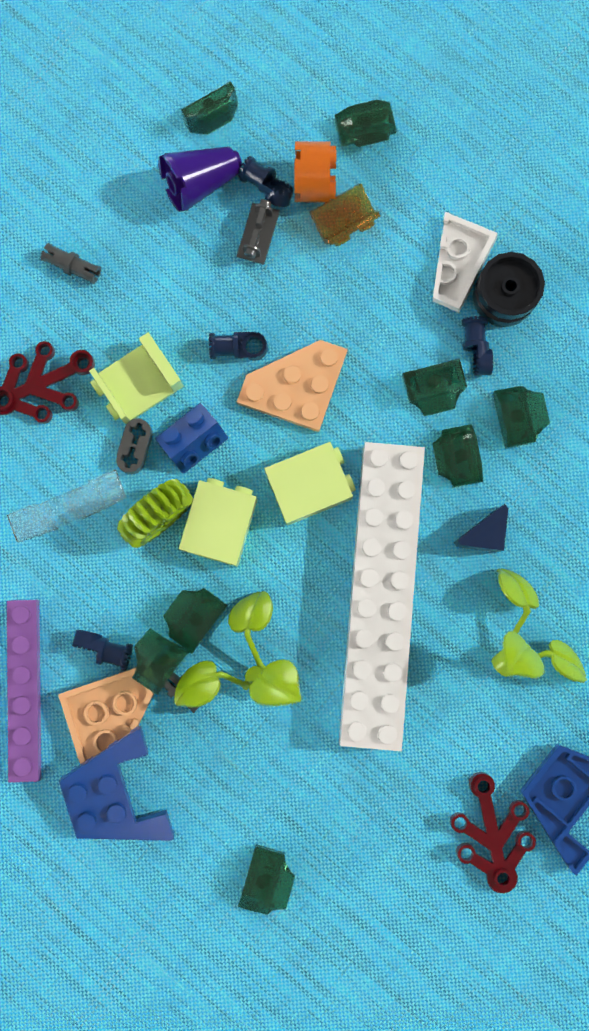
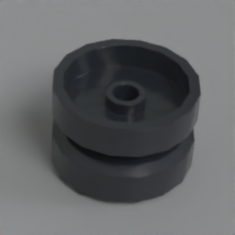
M515 252L498 254L487 262L474 285L472 298L476 311L480 316L488 318V322L495 326L509 327L519 324L530 315L543 296L545 281L542 270L533 259L524 254Z

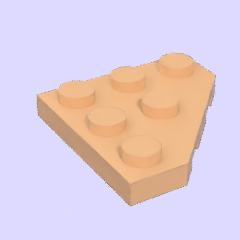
M319 340L246 375L237 404L319 432L348 349Z
M146 664L58 694L80 764L92 756L95 757L108 748L111 743L117 739L120 740L129 734L132 729L139 726L155 694L150 676H148Z

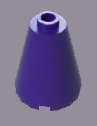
M228 146L165 153L159 156L158 166L161 179L167 180L169 188L165 190L171 203L177 211L183 212L189 210L239 175L242 161L239 153L236 150L233 151Z

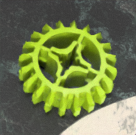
M171 479L152 489L151 492L144 495L133 507L128 509V512L119 520L117 530L121 533L120 536L134 548L151 542L173 525L191 507L193 497L189 493L188 488L183 483L181 484L179 480Z

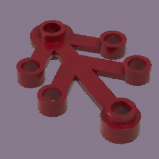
M47 341L39 342L35 349L36 356L25 384L16 387L19 375L28 369L29 361L22 354L12 355L9 359L10 367L3 385L0 386V400L7 396L9 402L5 406L0 404V415H8L13 411H17L34 417L41 424L49 423L53 414L47 406L38 405L36 407L21 401V399L29 395L59 404L68 412L76 410L79 406V400L74 394L69 392L61 393L47 387L76 373L79 375L89 374V370L95 367V361L88 351L77 350L73 352L68 364L42 375L47 361L54 357L55 349ZM43 347L50 348V352L47 355H41ZM23 359V365L16 368L15 361ZM88 360L86 368H79L80 361ZM70 397L73 398V405L66 407L64 404L65 400ZM41 410L47 411V416L44 419H39L38 417Z
M477 772L470 777L469 788L479 798L486 832L471 823L467 816L461 812L454 813L451 816L450 825L454 831L467 834L489 849L492 863L478 855L469 843H461L456 849V854L462 863H471L487 874V882L492 890L497 893H508L517 884L518 876L515 868L524 854L535 848L536 839L530 832L520 831L516 835V845L506 859H504L502 848L519 821H523L529 816V807L520 800L513 801L509 806L508 815L498 829L491 794L495 789L494 780L487 773ZM481 781H487L488 788L485 791L478 790V784ZM522 805L524 807L523 814L515 815V807ZM459 817L465 820V824L461 828H457L454 825L455 820ZM524 836H529L531 839L530 844L527 846L521 845V839ZM465 848L471 849V855L468 858L461 857V852ZM501 873H506L508 876L504 883H500L497 880Z

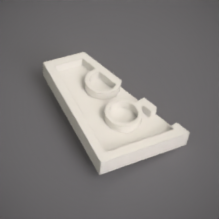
M445 212L433 302L458 313L460 312L497 239L498 233Z

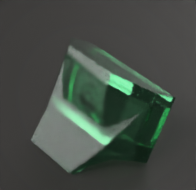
M230 81L181 109L184 124L189 132L208 135L231 122L238 107L235 87Z
M373 100L349 106L337 113L334 118L341 147L350 144L362 147L387 141L390 135L396 134L397 130L390 102Z
M460 359L402 374L409 403L416 405L424 416L455 409L459 395L467 388Z
M524 386L496 390L492 393L505 449L535 443L538 434L550 424L544 394L527 390Z
M472 424L442 430L438 440L432 443L438 475L450 480L452 488L483 482L482 462L477 437Z
M205 588L199 591L182 590L163 615L169 627V637L193 654L227 609L228 605Z
M150 628L134 646L137 656V667L132 678L158 695L186 660L190 652L173 641L162 637Z
M258 844L255 845L238 907L266 915L273 910L286 909L295 875L290 871L285 862L284 852Z

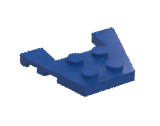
M141 726L135 727L129 734L120 740L117 739L95 757L92 756L60 778L59 785L77 839L160 841L174 839V832L167 810L139 818L135 817L119 763L148 755L149 750Z
M556 744L521 788L520 793L569 870L577 876L589 860V850L573 838L569 831L589 807V756Z

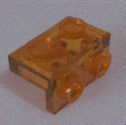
M356 184L337 195L335 199H331L330 202H325L309 212L323 242L330 245L334 244L335 246L342 245L350 240L349 235L359 229L360 232H363L375 225L374 220L381 216L378 210L373 209L362 184Z

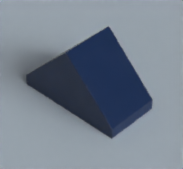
M505 504L498 507L453 543L459 548L490 552L504 551L509 508Z

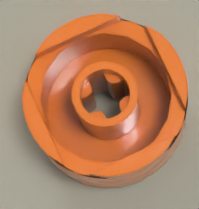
M295 141V150H301L296 151L294 164L295 202L329 203L330 199L336 198V176L330 175V169H336V146H331V141Z

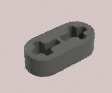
M136 418L129 421L123 432L116 462L118 467L127 474L140 472L146 461L153 432L150 425L143 419ZM140 425L146 434L145 436H139L136 445L134 444L135 436L131 431L132 429L137 430ZM133 448L135 449L134 457L138 462L137 464H131L130 468H127V463L123 459L124 457H130Z

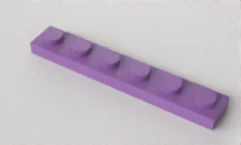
M39 600L7 601L8 783L39 782L42 780Z

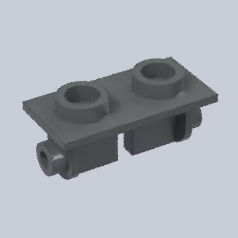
M261 199L258 204L252 203L237 253L238 258L265 264L280 210L271 208L270 201Z

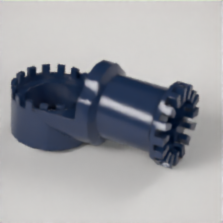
M248 156L244 160L245 164L242 163L243 168L240 167L242 171L238 173L239 180L242 182L248 181L257 186L258 190L265 194V199L270 201L272 205L278 207L289 206L294 191L292 185L289 187V183L286 184L285 181L282 182L277 179L274 168H266L256 163L255 158Z
M471 316L462 320V326L465 327L463 350L474 351L473 366H476L473 367V370H476L473 371L474 376L492 375L493 352L492 349H489V342L486 341L485 325L488 324V318L479 316L478 319L477 316H474V319Z
M234 332L233 335L223 336L209 333V342H211L209 346H212L209 348L211 359H216L217 356H234L235 358H248L249 360L257 361L267 354L268 346L266 339L259 332ZM258 339L262 342L263 346L259 353L251 354L247 351L246 346L250 340Z
M76 629L72 644L74 647L78 646V648L83 647V649L87 648L89 651L90 649L96 651V664L101 665L104 662L120 666L121 670L124 671L128 668L130 661L127 659L131 660V657L128 656L132 655L133 650L132 644L124 646L111 643L108 638H104L100 634Z

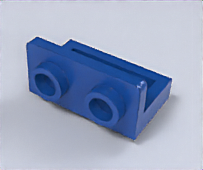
M200 402L159 434L155 440L178 469L185 473L209 453L217 449L228 439V436Z

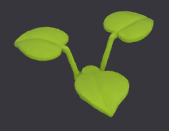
M498 569V581L502 592L514 605L523 608V614L513 631L507 632L504 635L503 649L492 658V665L495 670L504 677L524 676L537 679L544 674V665L541 658L549 657L554 669L561 675L572 681L585 683L587 678L584 667L575 651L569 645L560 640H552L549 643L550 650L537 653L518 634L531 612L530 608L536 609L539 607V599L534 588L522 576L507 569Z
M256 592L243 598L232 608L228 618V624L234 632H244L257 666L249 668L245 673V681H242L225 672H217V667L212 661L199 662L191 666L179 680L174 696L176 706L195 708L209 703L219 692L220 678L235 683L244 690L249 689L252 700L260 705L282 706L302 701L299 689V675L295 665L291 661L282 659L273 661L265 666L251 638V631L263 630L271 620L273 604L267 592Z

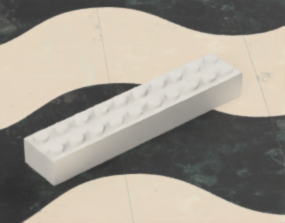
M365 442L363 446L339 733L340 746L402 751L425 447Z

